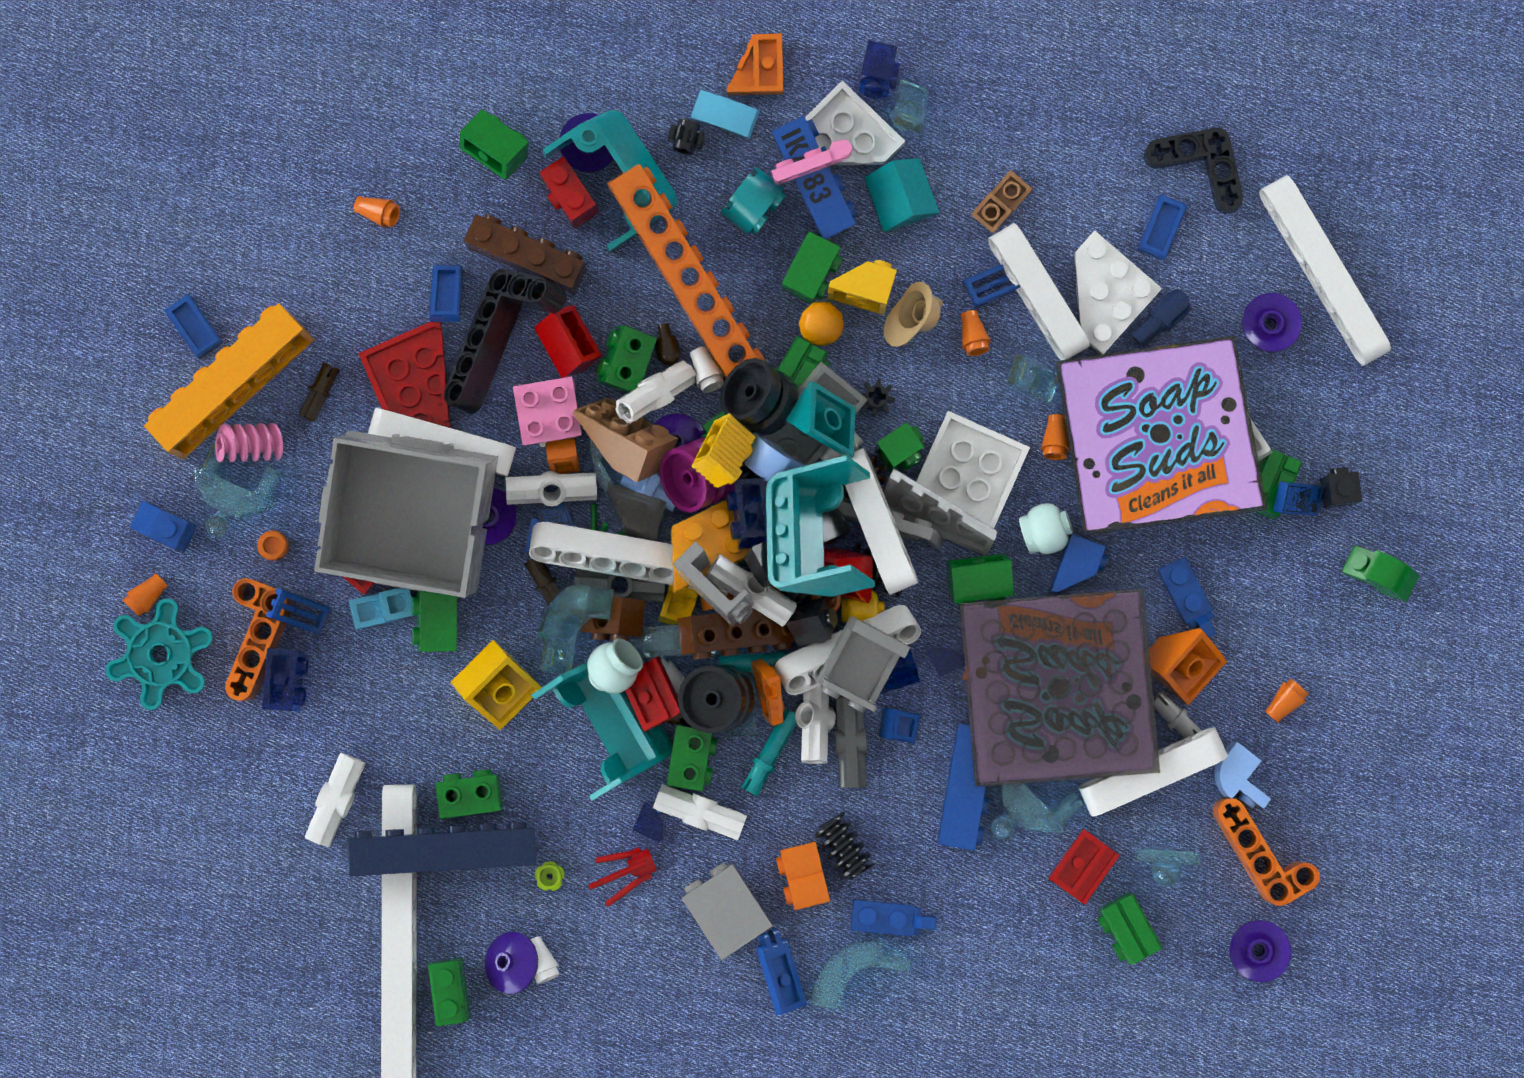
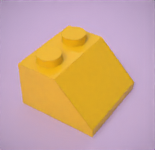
M875 260L874 263L867 261L831 280L827 299L884 315L897 270L893 269L890 263L882 260Z
M494 640L450 682L467 703L499 730L533 698V693L542 688Z

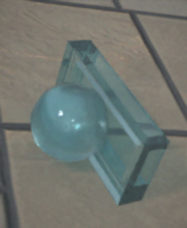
M901 79L897 86L895 106L890 114L891 122L895 128L901 131L912 130L917 133L921 132L924 127L928 90L926 88Z
M1015 354L1012 368L1008 373L1007 383L1016 391L1026 392L1044 402H1051L1059 374L1024 355Z
M1149 848L1134 849V860L1154 862L1151 868L1152 878L1158 885L1163 887H1170L1178 882L1181 876L1179 864L1200 866V855L1196 852Z

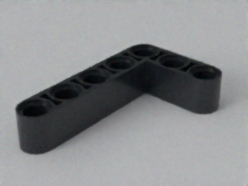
M506 269L496 270L487 283L445 388V402L468 414L476 413L483 405L521 307L555 314L566 303L565 290L542 277Z

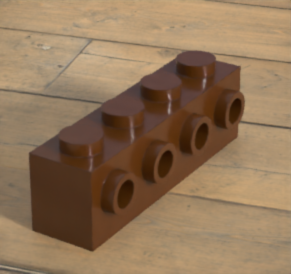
M475 214L463 240L468 249L522 273L542 277L566 292L576 295L587 271L581 255L566 249L565 253L554 249L556 245L544 238H539L538 241L527 237L529 233L519 227L512 226L511 229L501 225V220L489 214H485L484 217Z
M753 609L751 615L743 623L739 624L736 622L733 626L718 613L677 619L681 654H693L694 660L712 658L711 652L720 651L722 657L738 655L740 648H747L748 653L765 652L766 645H774L775 650L791 649L792 642H796L786 624L782 627L756 609Z

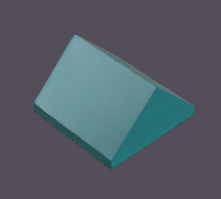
M920 158L893 160L864 177L883 233L940 213Z
M811 381L804 389L786 421L843 456L848 455L850 458L854 457L856 407L814 381Z

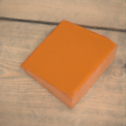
M574 438L546 442L547 462L550 471H555L559 474L581 471Z

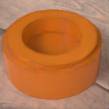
M267 531L260 536L257 549L263 558L270 561H278L287 555L289 542L284 534L277 531Z

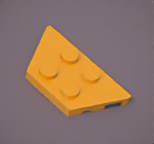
M726 500L673 525L671 528V543L673 547L674 593L676 594L690 587L680 577L673 563L695 541L705 550L710 564L701 572L706 577L709 568L719 554L734 564L745 560L744 556L753 546L767 541V529Z

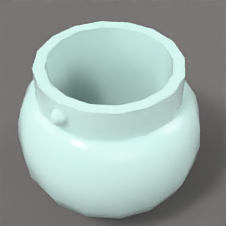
M1053 504L1037 505L1030 509L1028 515L1019 517L1023 538L1030 554L1037 552L1043 554L1057 553L1067 546L1069 541L1068 535L1073 534L1072 524L1067 511L1061 512Z
M618 638L613 642H607L595 648L587 661L588 678L591 684L600 691L613 694L621 693L630 688L635 682L638 672L643 667L642 658L636 648L624 639Z

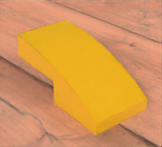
M669 585L658 621L678 627V618L692 616L699 594L691 588H686L675 594L673 585Z

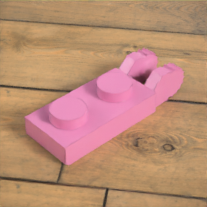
M840 139V141L832 142L827 151L822 152L821 148H817L805 153V159L797 162L787 159L775 165L776 169L771 171L775 185H780L842 162L843 159L847 160L852 153V144H850L848 139Z

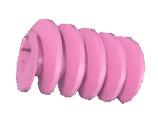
M258 423L255 427L252 424H245L243 427L240 424H234L232 427L228 424H223L218 429L215 453L219 463L223 462L225 454L228 455L230 462L235 461L237 453H239L242 462L247 461L248 453H251L253 461L259 460L260 453L263 454L265 461L270 460L272 452H274L277 461L282 457V435L275 423H269L267 426L263 423Z

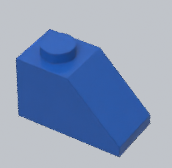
M142 501L130 528L171 548L185 552L197 525Z
M1074 534L1068 536V544L1063 550L1048 593H1059L1097 574V571L1102 572L1108 559V555L1104 554L1106 546Z

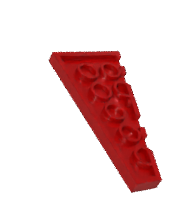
M428 322L358 353L382 409L451 428L449 404L444 400L447 377L442 322Z

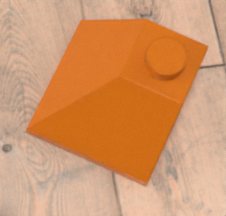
M1200 628L1159 637L1144 654V666L1187 706L1227 663L1225 657Z

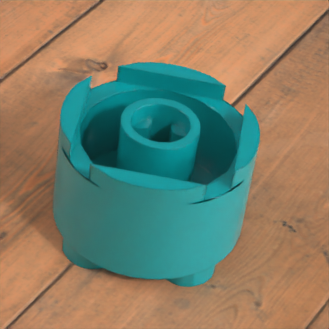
M757 166L752 171L755 177L749 173L729 199L730 202L727 206L730 209L728 210L726 207H723L720 212L721 215L744 233L749 235L751 232L755 236L768 219L765 216L768 209L774 212L786 196L782 192L784 187L775 185L774 180Z

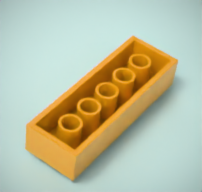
M278 303L276 306L271 305L266 308L260 315L261 319L254 326L244 328L238 334V340L232 346L222 348L216 354V360L210 366H204L193 375L194 380L188 386L177 389L171 395V401L166 406L155 409L148 416L149 421L144 427L168 453L184 460L315 340L283 306Z

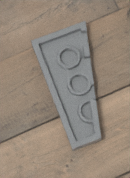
M893 468L883 492L891 511L903 514V520L914 522L915 518L931 522L933 524L932 528L944 539L987 556L998 531Z
M843 497L841 504L838 506L840 512L846 520L860 524L853 505L847 503L848 499ZM891 511L902 537L914 542L918 541L919 538H923L931 544L930 547L941 549L944 538L932 528L933 524L931 522L915 518L914 522L903 520V514Z

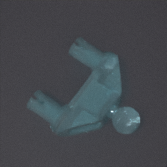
M212 442L202 466H198L195 469L193 476L206 505L217 509L216 514L211 515L205 523L207 533L217 538L225 535L229 529L228 515L242 519L272 509L275 503L273 494L284 473L266 465L256 490L253 489L252 491L221 479V475L218 473L223 462L219 463L217 461L215 443Z
M1024 779L1001 781V804L1009 814L1007 816H998L992 821L991 833L999 840H1006L1013 835L1016 823L1023 829L1062 833L1066 829V822L1085 804L1081 799H1077L1078 796L1071 791L1053 810L1051 808L1048 809L1024 784Z

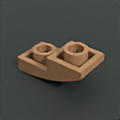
M1010 170L971 215L994 234L1033 191V188Z

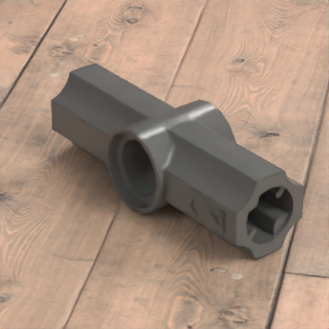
M576 570L574 596L623 597L643 601L664 602L665 584L594 571ZM617 578H624L628 581V590L623 594H616L612 591V582Z
M844 696L836 699L837 729H835L836 756H839L840 788L866 787L865 755H867L866 728H863V713L848 705L850 699Z

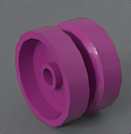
M706 437L666 452L661 460L659 472L665 494L673 505L685 512H694L728 498L735 489L736 481L733 484L728 483L717 488L709 480H706L705 476H701L700 472H696V469L692 468V463Z

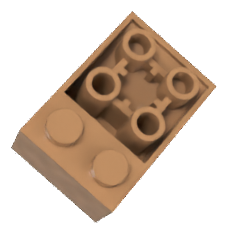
M604 398L573 411L575 418L612 469L635 482L660 473V464L666 452L675 448L678 440L677 437L669 433L668 429L644 420L643 416L637 421L627 424L616 413V400Z

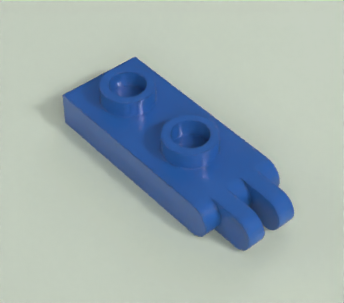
M777 928L770 929L768 933L766 931L758 936L760 946L757 947V954L776 1015H783L806 1006L807 1002L788 941L785 938H781Z

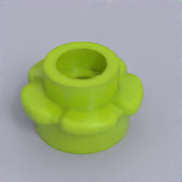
M544 862L543 866H539L536 869L535 879H537V885L540 889L555 891L562 886V879H564L565 873L563 868L557 866L555 862ZM547 874H552V879H548Z

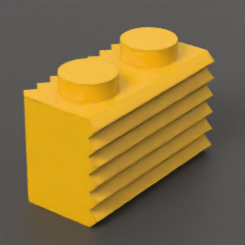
M730 413L716 419L692 463V468H695L696 472H700L701 476H705V479L714 484V487L719 488L728 483L733 484L742 473L740 469L743 465L742 462L753 451L751 444L756 438L755 435Z

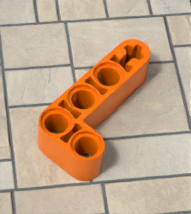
M248 578L237 581L232 590L233 598L236 602L256 610L226 681L225 689L227 695L237 701H250L257 696L287 624L266 616L268 610L272 611V599L278 596L275 593L276 588ZM248 585H253L255 595L251 600L247 601L243 596L244 589ZM285 599L284 603L291 606L294 605L292 599ZM281 609L280 615L290 617V611ZM268 623L272 630L271 635L263 640L260 637L259 631L262 625ZM256 651L260 656V662L256 667L252 668L248 664V656ZM242 671L254 673V676L250 677L247 674H242ZM238 683H244V686L248 687L247 691L241 692L237 688Z
M1222 798L1214 804L1213 816L1259 894L1266 902L1276 906H1284L1318 885L1320 880L1319 871L1310 863L1296 861L1283 869L1281 868L1245 806L1239 800ZM1226 805L1234 807L1235 810L1231 812L1234 820L1238 822L1243 821V824L1236 825L1231 817L1223 815L1227 811ZM1243 830H1248L1251 834V841L1247 846L1243 847L1238 841V836ZM1263 856L1267 861L1266 870L1258 873L1254 868V862L1258 857ZM1305 867L1308 870L1309 878L1305 883L1300 884L1297 881L1296 874L1299 869ZM1280 883L1283 893L1280 898L1275 900L1271 897L1270 889L1274 884Z

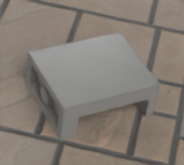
M696 541L673 563L680 577L731 626L736 622L739 624L743 623L753 611L751 607L754 604L750 594L745 589L733 600H729L701 573L710 564L705 550Z
M851 615L816 680L823 685L821 691L835 699H838L840 695L850 699L848 705L862 713L866 709L875 712L877 709L875 702L899 657L905 658L911 647Z
M725 862L709 871L712 877L702 883L700 879H697L685 887L684 890L687 894L681 898L721 960L773 926V923L740 876L734 863L727 866Z

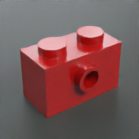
M564 156L539 172L542 181L550 191L547 198L556 211L560 208L562 209L574 229L599 214L597 205Z
M574 305L564 307L555 314L550 313L534 327L561 378L584 372L602 357Z

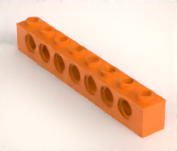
M637 164L607 183L608 187L718 367L724 373V377L727 378L734 367L746 359L758 358L765 361L757 347L752 349L746 340L750 337V334L743 323L739 322L737 324L731 314L735 310L726 296L721 298L715 289L719 286V283L711 271L705 272L700 264L704 260L700 251L695 245L690 247L684 236L688 232L680 219L674 221L668 210L672 209L669 200L664 193L658 195L652 185L657 181L647 166L642 168L640 164ZM640 189L647 191L650 197L649 203L644 207H639L634 202V194ZM657 215L665 220V228L660 233H654L650 229V221ZM671 242H677L681 247V253L675 259H670L666 255V247ZM686 268H693L697 274L695 282L690 285L684 284L681 278L682 272ZM707 293L712 298V305L707 310H700L697 300L700 295ZM724 319L728 325L725 334L717 336L713 332V325L717 320ZM734 345H740L743 349V355L737 361H731L728 356L729 349Z

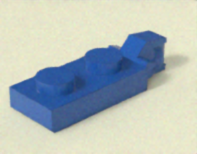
M1186 556L1158 569V574L1183 623H1186L1189 629L1194 627L1202 629L1209 638L1214 636L1216 632L1210 619L1215 617L1212 612L1213 609Z
M853 899L850 929L852 931L919 936L920 929H936V917L921 915V908L914 907V905Z

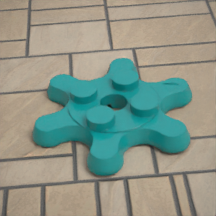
M169 598L162 599L157 603L155 618L148 624H139L133 617L121 615L115 619L113 625L115 633L126 641L127 650L121 658L112 660L106 665V676L115 682L122 681L128 677L138 679L142 686L140 703L148 710H155L161 705L163 692L170 684H178L186 692L192 694L199 693L205 686L203 675L193 668L191 659L196 651L210 646L213 635L206 627H197L191 631L181 630L176 622L179 612L178 605ZM158 646H164L167 650V660L161 663L156 662L153 658V652Z

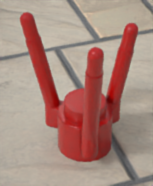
M640 847L631 851L595 858L596 863L632 857V859L627 860L628 867L590 883L589 889L602 886L629 873H632L633 877L639 876L605 902L606 906H610L642 882L651 879V873L656 872L657 868L648 848L641 851Z

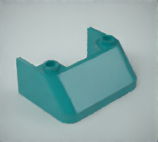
M617 110L605 111L581 123L542 149L545 159H548L572 142H574L579 150L586 153L595 152L605 145L623 173L637 164H640L642 168L647 166L657 181L652 185L658 195L661 193L665 194L672 206V209L668 210L669 213L674 210L677 204L675 191L626 117ZM640 189L636 192L638 196L634 198V202L637 206L644 207L649 203L650 197L647 191ZM625 213V220L631 230L606 246L608 253H611L638 235ZM659 215L654 216L650 221V226L662 219V217Z
M848 455L780 472L772 476L766 486L768 580L777 589L786 592L832 597L875 587L874 580L852 565L843 567L830 565L824 567L823 513L832 511L841 504L844 497L843 485L870 479V472Z
M587 663L561 674L532 694L535 700L554 691L558 700L566 707L574 708L581 704L607 749L610 757L603 760L600 767L602 777L607 785L589 795L591 801L624 784L672 754V743L663 726L659 725L649 731H643L626 692L613 694L596 689L589 681Z

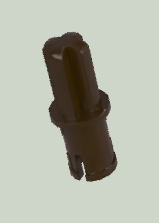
M324 362L313 385L308 386L310 391L299 412L302 418L312 422L316 420L325 399L330 398L331 395L328 393L340 372L336 367L331 368L332 365Z
M534 559L524 563V566L528 569L537 585L535 590L541 592L551 612L556 614L566 609L568 604L555 583L557 578L551 576L545 563L535 561Z

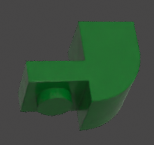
M1354 545L1341 571L1345 576L1372 585L1381 594L1406 603L1419 578V575L1404 562L1376 550L1373 552Z

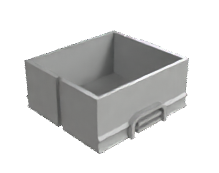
M350 431L346 432L345 435L334 437L331 452L333 463H330L327 485L323 486L318 520V523H321L318 546H321V549L317 550L314 572L463 598L470 594H475L478 591L487 529L483 528V523L489 520L498 456L454 449V444L452 443L443 444V442L409 436L399 437L400 434H393L392 438Z

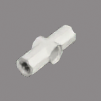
M683 360L675 363L662 373H656L639 382L636 389L616 400L615 410L619 418L626 421L627 424L632 423L648 412L655 411L671 403L675 395L695 383L696 373L692 365H688Z
M547 471L538 476L505 477L507 505L543 503L553 507L566 501L597 500L596 473L559 474L555 471ZM551 484L559 487L555 492L544 491V488Z
M720 554L706 574L708 580L732 594L733 599L745 589L750 594L754 604L751 609H756L782 627L788 622L797 606L796 602L774 588L761 586L752 572L745 571Z
M823 685L804 692L803 702L796 710V723L802 728V763H827L828 731L835 724L836 714L834 709L829 706V695L821 691Z
M340 753L329 781L325 782L317 797L315 804L317 809L306 832V839L326 847L331 846L342 818L346 817L355 797L353 792L366 762Z
M664 784L661 785L653 806L657 811L683 819L682 822L705 831L709 829L736 840L739 839L747 815L717 805L718 802L695 793L691 795Z

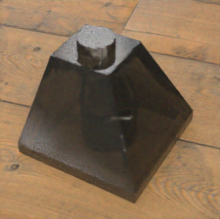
M609 483L607 487L609 504L625 536L658 542L667 518V502Z

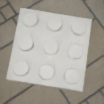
M948 411L916 482L994 529L1030 447Z

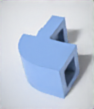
M756 432L753 434L756 438L751 444L753 451L743 461L749 469L766 481H769L777 473L806 466V464L785 453L780 445Z
M1231 742L1226 748L1228 757L1215 766L1214 777L1216 786L1225 798L1233 799L1238 792L1240 794L1238 799L1250 809H1253L1255 806L1264 809L1271 798L1247 780L1261 760L1240 743Z

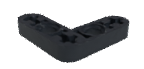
M1210 128L1151 141L1146 147L1144 160L1149 167L1154 169L1204 160L1216 209L1224 214H1230L1235 212L1242 204L1243 193L1229 134L1224 129ZM1213 136L1223 142L1218 148L1220 156L1214 160L1211 157H1215L1217 154L1216 147L1208 143ZM1183 141H1189L1194 145L1195 152L1190 156L1183 155L1179 150V144ZM1170 144H1173L1174 159H1172V153L1164 154L1161 161H1158L1156 156H1151L1155 147H1158L1159 152L1169 151ZM1219 163L1226 164L1230 169L1229 176L1226 178L1218 177L1214 172L1215 165ZM1229 182L1233 183V185L1230 184L1227 188L1229 196L1235 197L1231 206L1226 201L1222 202L1221 199L1226 194L1225 187L1218 188V185H1225Z

